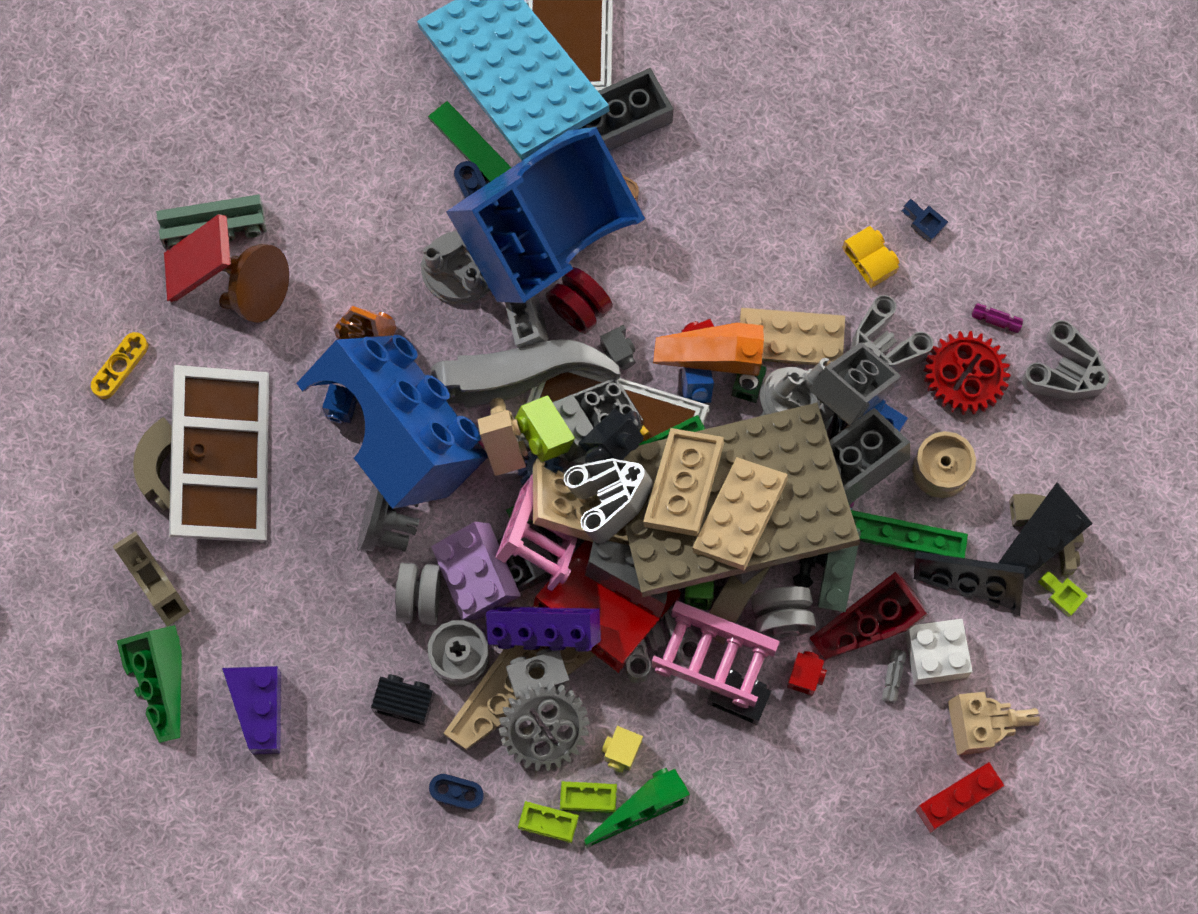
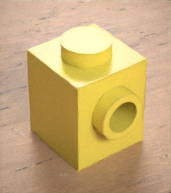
M617 726L613 737L607 736L601 751L606 753L604 761L609 762L607 766L618 772H623L624 769L630 771L643 736Z

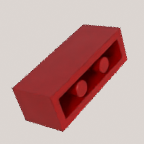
M990 762L921 803L915 810L928 831L932 833L1000 791L1005 785Z

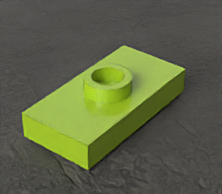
M561 781L560 810L614 813L616 811L617 784Z
M525 801L518 829L572 844L579 815Z

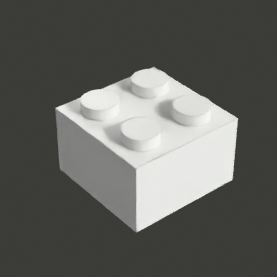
M963 619L918 624L904 632L914 685L965 679L973 672Z

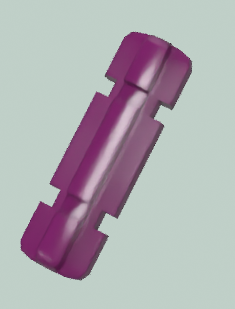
M976 303L974 306L973 318L978 320L983 318L989 324L1003 329L1008 327L1009 331L1015 333L1020 332L1023 325L1022 318L1016 316L1012 318L1010 314L991 307L990 310L986 309L987 306Z

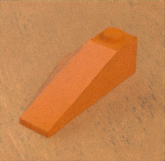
M351 306L334 327L335 336L339 339L393 336L396 331L395 321L390 315L383 312L376 314L355 306Z
M737 322L656 337L653 364L758 376L763 355V325Z

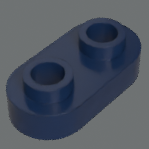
M464 161L455 167V182L464 199L486 185L475 163ZM466 173L472 175L468 180L463 178V175Z
M448 774L436 775L430 781L429 792L431 797L439 803L464 810H475L484 801L483 789L474 781ZM442 784L449 787L448 792L445 794L438 792V788ZM467 792L475 793L476 796L473 801L465 799Z

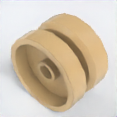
M944 431L932 434L923 441L913 461L912 473L916 484L923 492L932 497L948 498L955 496L965 488L975 471L976 456L974 449L967 439L957 433Z

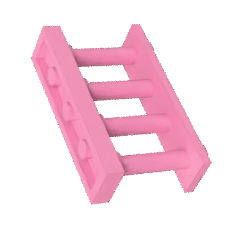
M532 474L520 489L495 558L505 563L511 555L516 556L518 554L551 574L547 588L552 591L559 582L563 584L571 572L568 566L578 538L545 528L564 539L562 546L530 528V524L527 521H533ZM525 537L557 556L556 564L524 546V542L521 539Z
M676 600L671 617L675 618L677 624L663 659L654 656L651 667L656 668L655 672L662 676L670 677L673 675L733 699L732 702L737 706L743 708L755 707L758 697L752 695L751 691L764 658H767L768 655L774 657L780 641ZM693 625L701 628L702 636L690 666L686 669L674 664L673 661L687 627ZM719 635L727 639L728 646L716 676L712 679L699 674L712 638ZM744 645L753 649L754 655L739 690L725 684L738 648Z

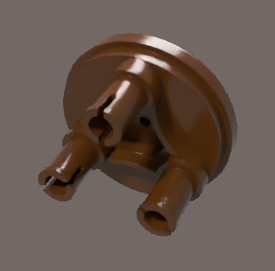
M259 244L249 247L240 256L230 257L231 265L222 270L230 276L228 292L222 293L219 298L221 308L233 310L243 319L255 323L268 320L278 311L287 294L290 275L289 265L284 253L273 245Z

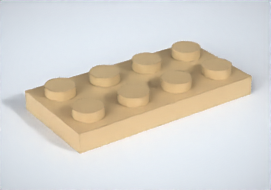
M741 308L740 323L763 325L764 344L762 361L817 365L821 359L828 358L829 361L824 365L827 366L831 361L833 362L843 355L844 315Z
M670 428L644 517V527L692 536L699 535L724 446V437Z
M736 457L692 547L693 553L745 571L788 481V474Z

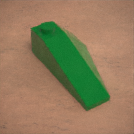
M176 626L151 630L117 640L126 675L134 673L139 687L134 689L137 698L142 696L147 700L149 706L145 714L158 742L161 743L180 738L182 650Z
M663 768L653 773L652 779L646 782L584 839L585 847H591L687 804L690 793L676 769L668 771L667 768Z

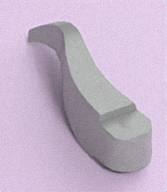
M551 340L491 354L460 355L458 360L440 361L434 364L431 368V376L440 380L448 389L450 394L449 399L446 401L448 404L464 403L465 408L489 405L490 401L494 398H502L504 401L514 398L561 373L579 369L599 371L620 379V368L605 354L584 343L572 340Z

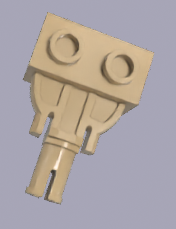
M494 398L490 401L491 415L478 419V425L494 475L498 476L525 468L524 456H528V450L525 441H519L518 435H521V431L519 430L517 419H513L511 412L506 410V405L502 398Z
M985 692L959 694L948 701L957 755L986 752L995 747V744L1004 737L1014 736L1016 730L1012 728L1038 726L1040 723V717H1034V715L1039 714L1036 708L1015 711L1014 709H1009L1011 707L1010 703L1000 704L994 699L986 698Z

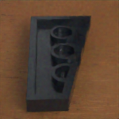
M1056 482L998 563L1025 567V580L1091 526L1093 522L1062 486Z
M916 551L913 579L944 590L949 588L957 590L961 593V596L972 599L974 596L988 601L987 605L998 608L1000 605L1011 609L1012 614L1020 616L1025 567Z

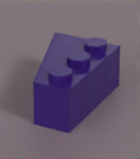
M278 666L222 668L249 751L253 755L280 754L281 671Z

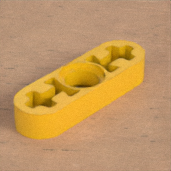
M132 332L126 335L92 379L91 389L96 397L100 399L112 397L148 350V343L141 333ZM138 340H140L139 343L141 345V348H134L130 352V350L132 349L130 342H137ZM125 351L127 354L130 352L131 357H133V359L130 360L129 357L122 352ZM118 360L127 362V367L122 372H115L113 370V365ZM109 371L113 377L117 378V380L114 381V379L111 377L107 383L110 388L108 390L102 389L100 391L98 384L100 382L103 384L107 382L109 376L106 373Z

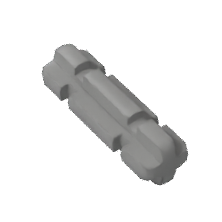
M893 649L889 659L891 663L888 665L884 684L886 688H884L882 700L889 703L897 701L899 693L897 689L900 688L904 668L902 664L905 663L906 652L899 649Z

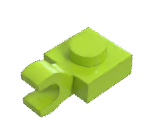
M1049 571L1038 581L1047 591L1053 593L1048 600L1068 617L1088 597L1070 579L1067 578L1061 583Z

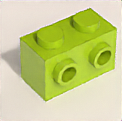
M548 395L522 405L515 417L518 421L519 430L524 434L529 442L532 453L537 455L541 463L567 453L575 440V437Z

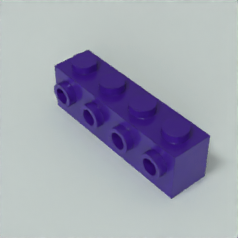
M497 606L486 612L488 645H498L499 649L514 648V645H521L525 650L539 649L540 646H549V650L552 651L564 650L566 647H575V651H590L593 646L601 642L599 609Z

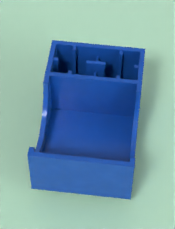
M596 127L566 131L446 211L496 301L512 303L526 302L571 271L573 268L569 262L572 258L596 240L616 230L639 224L645 220L642 211Z
M393 335L338 339L296 383L303 392L311 386L339 383L355 395L363 410L365 435L362 446L354 459L392 509L449 497L488 458L486 451L479 444L481 440L479 428L470 419L464 416H457L446 402L450 397L448 389L437 378L423 373L414 361L418 357L415 347L404 337Z

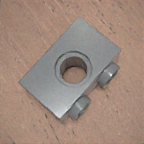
M547 648L537 652L536 657L530 659L519 657L510 661L511 665L506 666V670L516 700L519 699L518 690L524 694L528 693L527 685H530L533 690H537L539 682L542 683L544 689H547L550 682H553L555 690L561 684L564 687L569 686V678L560 651H552ZM533 668H541L545 672L544 676L540 679H533L529 673Z

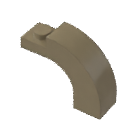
M164 417L159 419L144 433L135 450L133 461L134 476L140 491L148 502L157 496L154 501L163 512L167 509L170 511V492L161 482L160 470L163 461L171 453L172 426Z
M1013 494L1009 500L1012 527L1025 526L1046 496L1038 494ZM1083 533L1059 551L1062 576L1073 575L1077 567L1080 566V555L1078 551H1075V548H1080L1084 543Z
M136 531L113 545L114 550L167 627L190 612Z
M771 566L766 567L744 585L734 575L730 576L709 613L736 624L751 597L764 581ZM719 635L713 637L714 640L723 645L727 641L726 638Z

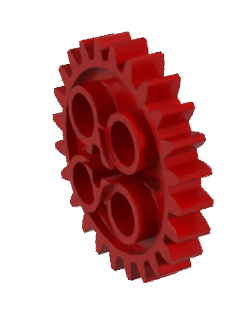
M959 331L956 339L953 335L948 334L947 342L939 339L938 347L933 346L930 351L932 355H928L926 358V362L929 364L924 367V372L930 373L925 376L924 382H932L927 390L928 392L936 391L933 399L938 400L942 398L941 407H945L948 403L951 404V412H954L957 407L961 408L962 415L965 414L967 408H970L972 414L975 415L978 407L983 412H986L988 404L994 407L997 403L996 398L1001 400L1004 395L1002 391H1006L1009 386L1004 381H1008L1011 377V374L1005 372L1009 369L1010 364L1002 363L1007 355H998L1001 346L998 345L992 348L990 346L992 338L984 342L982 341V333L976 339L973 338L972 331H969L967 337H964L963 333ZM957 352H966L969 355V359L960 358ZM980 355L981 359L974 365L971 373L966 376L958 390H954L953 387L960 380L963 372L968 369L974 358ZM986 366L990 369L991 373L984 374L980 371L979 367ZM949 371L954 374L955 378L947 379L942 372ZM971 386L977 393L969 394L964 387Z

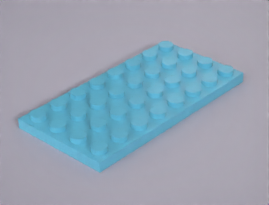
M454 0L417 21L420 30L522 161L566 131L579 129L610 111L609 104L524 0Z

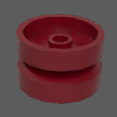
M572 267L571 271L562 276L563 284H554L546 293V299L553 310L578 332L587 334L597 324L596 317H604L612 309L613 304L605 290L591 276L579 268Z

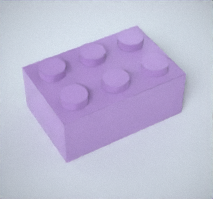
M473 522L431 546L462 620H478L486 616L487 611L497 606L502 607L521 596L507 562L503 563L495 558L499 544L490 523Z

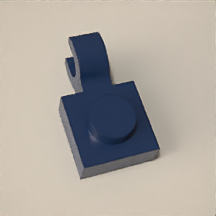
M912 199L901 210L907 217L915 220L911 227L929 243L948 224V221L932 207L928 206L923 210Z

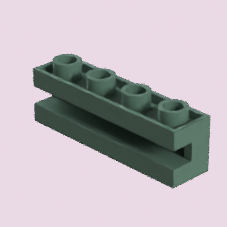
M259 194L156 211L157 221L160 225V241L164 248H167V243L168 249L218 214L227 217L229 241L235 239L234 232L245 230V236L248 238L260 236V228L267 232L263 204Z

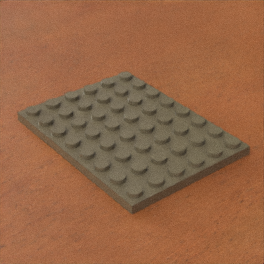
M818 403L697 431V433L724 437V446L701 529L736 457L788 474V481L745 571L693 553L692 547L698 536L644 527L643 521L652 491L639 514L625 525L642 597L860 545L858 532ZM667 439L639 445L623 461L642 465L654 484Z

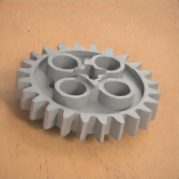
M541 682L538 683L537 690H533L530 685H527L528 693L524 694L518 690V700L509 698L512 707H503V712L507 717L499 718L500 724L504 726L499 728L500 735L504 736L501 742L503 746H508L506 751L509 756L514 754L516 763L523 759L525 768H528L533 763L535 770L538 771L541 764H545L547 771H549L551 763L554 762L560 768L561 759L564 758L567 762H571L569 754L572 752L579 755L576 746H585L586 744L581 736L589 735L587 728L584 727L590 724L588 718L585 717L587 710L585 707H581L583 704L579 697L575 698L572 690L565 694L566 689L562 684L557 690H555L553 682L549 683L547 689H544ZM548 704L554 705L552 710L548 712L542 711L544 706ZM531 708L535 709L545 726L549 727L552 735L559 741L558 744H554L545 729L539 726L536 717L529 711ZM523 721H531L528 727H519ZM560 726H569V728L566 731L557 732ZM538 742H546V745L544 747L535 748V745Z

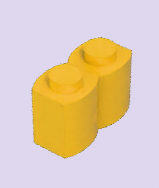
M868 226L845 240L842 248L869 287L873 288L897 273L899 259L895 252L889 251L884 246L885 240L880 231Z

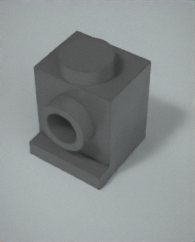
M624 325L600 336V345L606 356L613 360L622 370H626L636 363L633 358L635 347L629 337L625 339L626 328Z

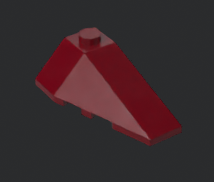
M895 571L847 608L846 612H842L812 635L810 640L823 658L828 660L906 632L925 618L928 613L905 579Z

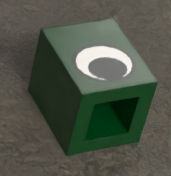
M761 365L758 376L737 374L731 396L757 403L767 367Z

